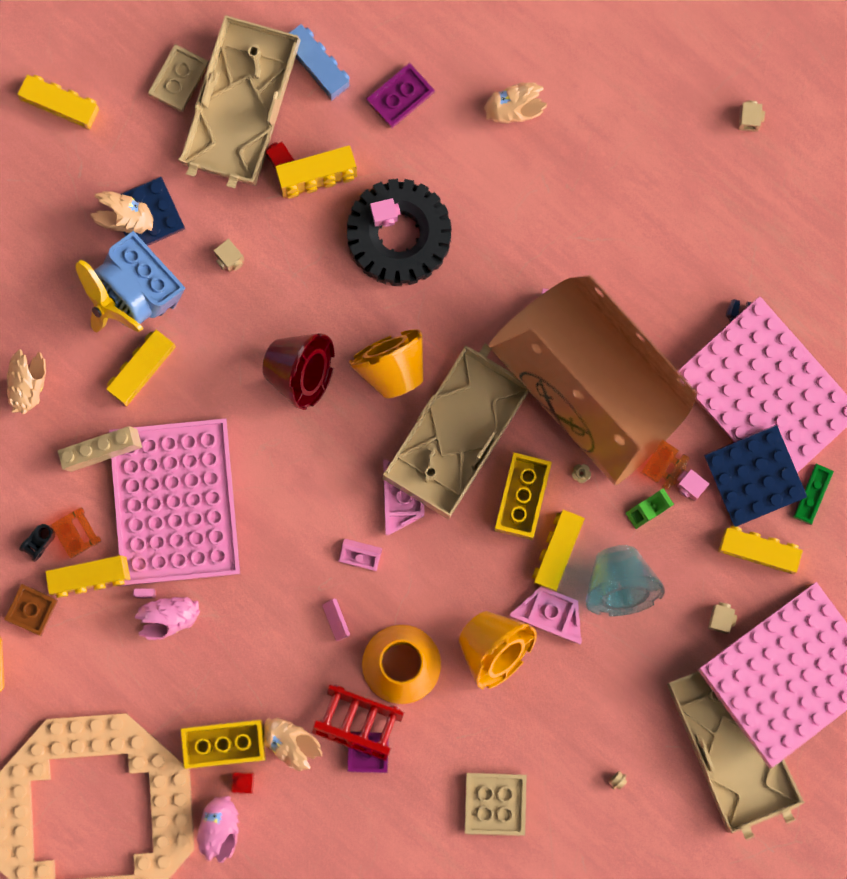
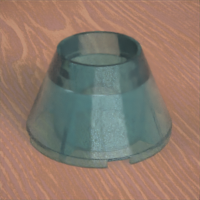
M619 545L607 548L597 554L585 601L588 610L592 613L600 615V612L609 613V616H624L652 607L657 598L662 599L665 589L661 580L635 547Z

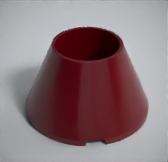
M317 333L277 339L271 343L265 353L262 367L265 379L298 409L307 410L308 406L316 405L329 385L333 373V368L330 367L331 357H335L331 338L325 334Z

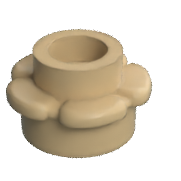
M578 464L573 468L572 477L574 480H577L579 483H585L586 480L590 479L591 472L587 465Z
M618 771L610 779L609 783L613 786L612 789L616 787L621 789L626 784V774Z

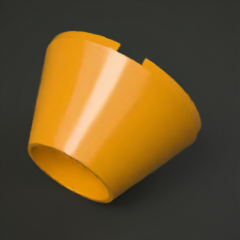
M410 329L402 331V336L392 338L390 335L356 353L353 356L355 360L353 362L349 360V364L384 398H393L405 394L423 382L421 330Z
M489 611L481 612L473 617L463 628L459 636V644L474 681L481 689H484L486 686L489 689L496 687L514 674L524 663L521 659L527 651L531 652L536 641V631L532 626Z
M394 625L381 630L369 641L363 654L362 670L366 683L378 697L390 703L408 704L422 699L434 688L441 671V658L435 642L424 631L409 625ZM396 645L412 647L421 659L419 673L416 677L406 682H397L390 679L382 668V660L385 653Z

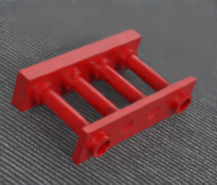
M329 685L327 695L332 696L323 720L315 721L312 734L387 761L391 750L387 745L388 738L395 720L401 722L404 712L396 706L389 707L346 691L342 686ZM340 699L350 703L342 727L336 728L331 726L330 722ZM359 706L369 710L361 733L355 735L350 733L349 728ZM376 713L388 718L379 741L374 742L369 740L368 735Z

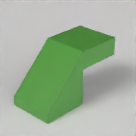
M663 488L627 511L626 515L635 529H638L669 509L674 503Z

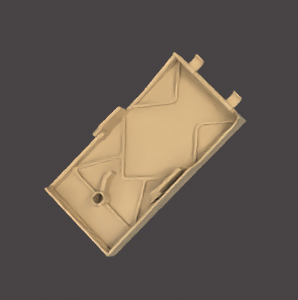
M225 15L195 106V115L182 155L178 158L184 166L189 167L187 175L195 176L198 169L229 178L226 184L228 187L235 188L238 181L256 186L300 44V39L297 35Z
M484 343L480 352L465 345L436 394L430 398L418 417L417 423L382 477L386 482L448 520L529 393L513 373L487 358L491 349L486 343Z
M699 671L668 683L667 686L727 832L734 833L741 830L744 838L748 840L755 837L750 826L782 814L787 824L795 821L791 810L805 802L800 795L785 760L783 759L769 769Z

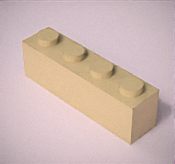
M128 426L57 451L62 469L72 472L140 449L142 445L138 430Z

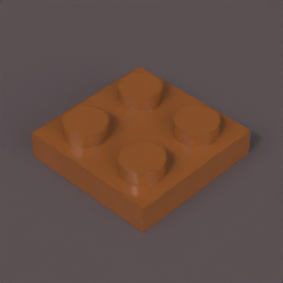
M21 584L4 620L42 636L58 600Z

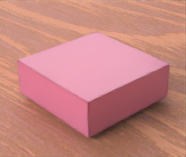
M134 589V596L136 598H155L156 590Z

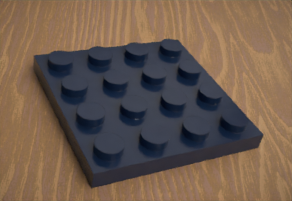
M777 425L704 455L735 527L807 497Z

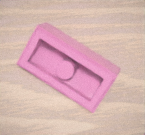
M344 539L338 562L377 571L382 548Z
M334 598L323 604V609L336 641L349 637L350 633L337 599Z

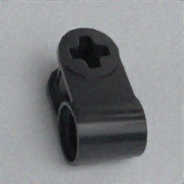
M46 524L38 525L21 544L19 550L21 552L25 551L36 562L54 540L55 530ZM47 528L49 536L42 539L41 531Z

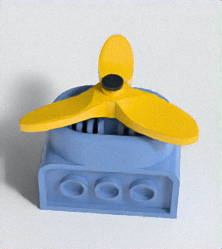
M134 231L114 244L109 249L104 263L94 271L83 260H79L76 263L78 277L86 294L94 304L91 314V327L96 333L105 327L108 318L117 320L124 326L140 332L143 329L140 324L147 318L162 316L168 308L173 310L186 289Z

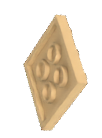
M466 773L465 834L525 836L527 775Z

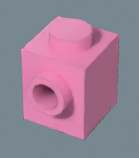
M393 198L370 203L375 227L380 225L384 227L392 226L398 221L397 215H401L398 203L394 204Z
M692 469L688 473L684 471L677 479L680 482L677 485L679 493L686 498L690 497L694 501L699 498L709 485L707 481Z

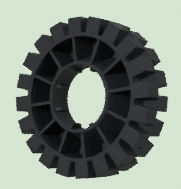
M389 179L386 184H383L381 181L373 185L372 190L369 191L367 189L360 195V200L355 201L351 208V214L348 216L347 239L353 260L358 267L363 269L366 275L370 278L372 276L377 278V281L383 284L390 282L392 286H402V283H408V285L418 283V280L421 278L425 280L432 275L435 269L438 270L449 251L452 227L445 204L442 205L441 198L435 192L431 193L429 187L422 183L416 185L414 180L404 179V182H398V179ZM393 198L394 204L398 203L400 214L405 215V218L408 216L416 222V228L419 227L420 237L416 238L417 243L411 249L407 248L403 252H395L394 249L389 250L382 244L383 240L379 239L378 236L379 228L382 229V225L375 227L370 203Z

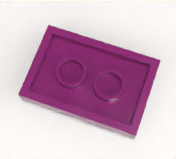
M408 63L367 98V102L393 128L434 94L435 90L412 64Z

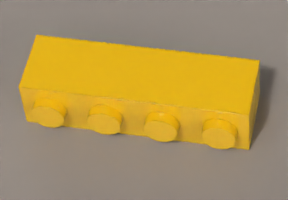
M27 74L17 94L21 101L90 130L99 111L95 100L89 97L81 98L75 91L68 90L67 92L56 83L51 82L49 84L37 75L32 77Z
M157 329L154 332L151 331L145 337V343L142 347L138 346L134 350L132 359L129 362L126 361L119 370L121 372L118 376H113L107 383V391L126 407L176 348L175 344Z
M564 509L561 514H556L553 522L556 527L554 532H549L546 540L549 545L547 550L543 549L539 560L542 563L540 568L536 567L532 578L535 581L533 584L555 592L557 591L584 522V517Z
M730 526V528L724 530L718 552L793 575L797 573L803 550L798 549V545L792 543L784 545L779 543L780 540L768 537L767 540L761 538V534L755 532L747 534L741 532L742 529L735 526Z
M121 555L45 571L49 595H56V598L67 597L68 593L74 591L75 594L86 593L89 588H94V590L105 589V585L108 584L120 586L125 584L124 581L130 580L127 557Z

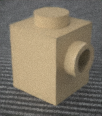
M752 100L743 102L740 109L739 130L758 132L761 122H764L765 118L762 104H757V101Z
M227 239L214 250L218 258L216 262L223 270L226 268L229 272L232 270L236 271L243 265L244 257L230 239Z
M722 602L719 605H714L708 629L726 634L730 633L731 626H735L737 615L734 614L735 609H731V605Z

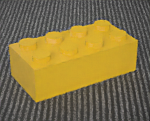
M350 145L275 166L283 197H288L289 199L299 196V193H313L320 187H333L341 181L348 183L357 177V167Z
M513 453L494 531L533 540L552 464L551 461Z
M262 720L181 728L184 769L266 760Z

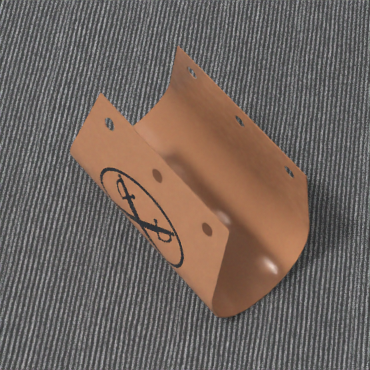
M591 275L567 278L547 290L508 322L488 345L615 486L631 475L673 434L691 412L698 395L694 388Z

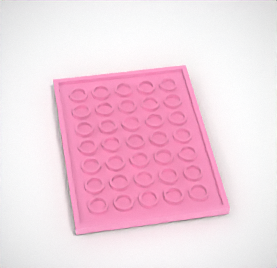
M760 296L678 370L698 393L696 398L698 403L733 442L777 425L797 473L847 427V394Z
M227 419L134 427L138 430L142 448L111 458L119 556L127 557L130 580L124 581L125 584L122 586L240 574ZM119 429L109 430V433Z
M817 582L698 669L769 769L847 710V623Z

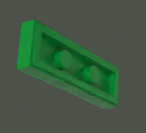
M819 464L814 465L804 489L807 497L799 501L793 518L812 525L834 471Z

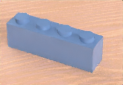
M300 24L290 32V34L297 35L300 39L296 58L331 100L350 87V77L348 74L337 67L338 63L333 56L329 57L325 53V47L320 41L316 42L314 40V34L308 27L304 28Z

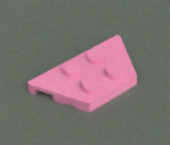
M383 460L384 473L390 465L388 460ZM384 480L386 535H390L424 517V504Z
M541 586L509 616L579 645L582 642L578 601Z

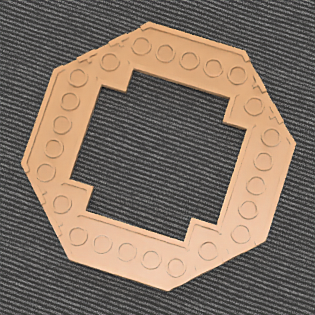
M126 713L46 719L0 771V872L8 879H55V860L34 862L31 781L51 779L50 759L128 754L129 774L149 772L154 853L134 854L135 875L82 879L171 878L194 851L190 769H184V764Z

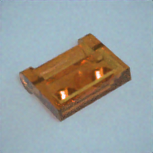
M82 507L51 524L70 559L102 541L93 531L84 515L85 511ZM75 518L78 519L90 539L86 543L72 522Z

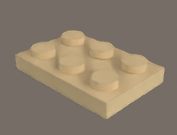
M175 44L151 86L148 95L183 112L207 69L209 61Z

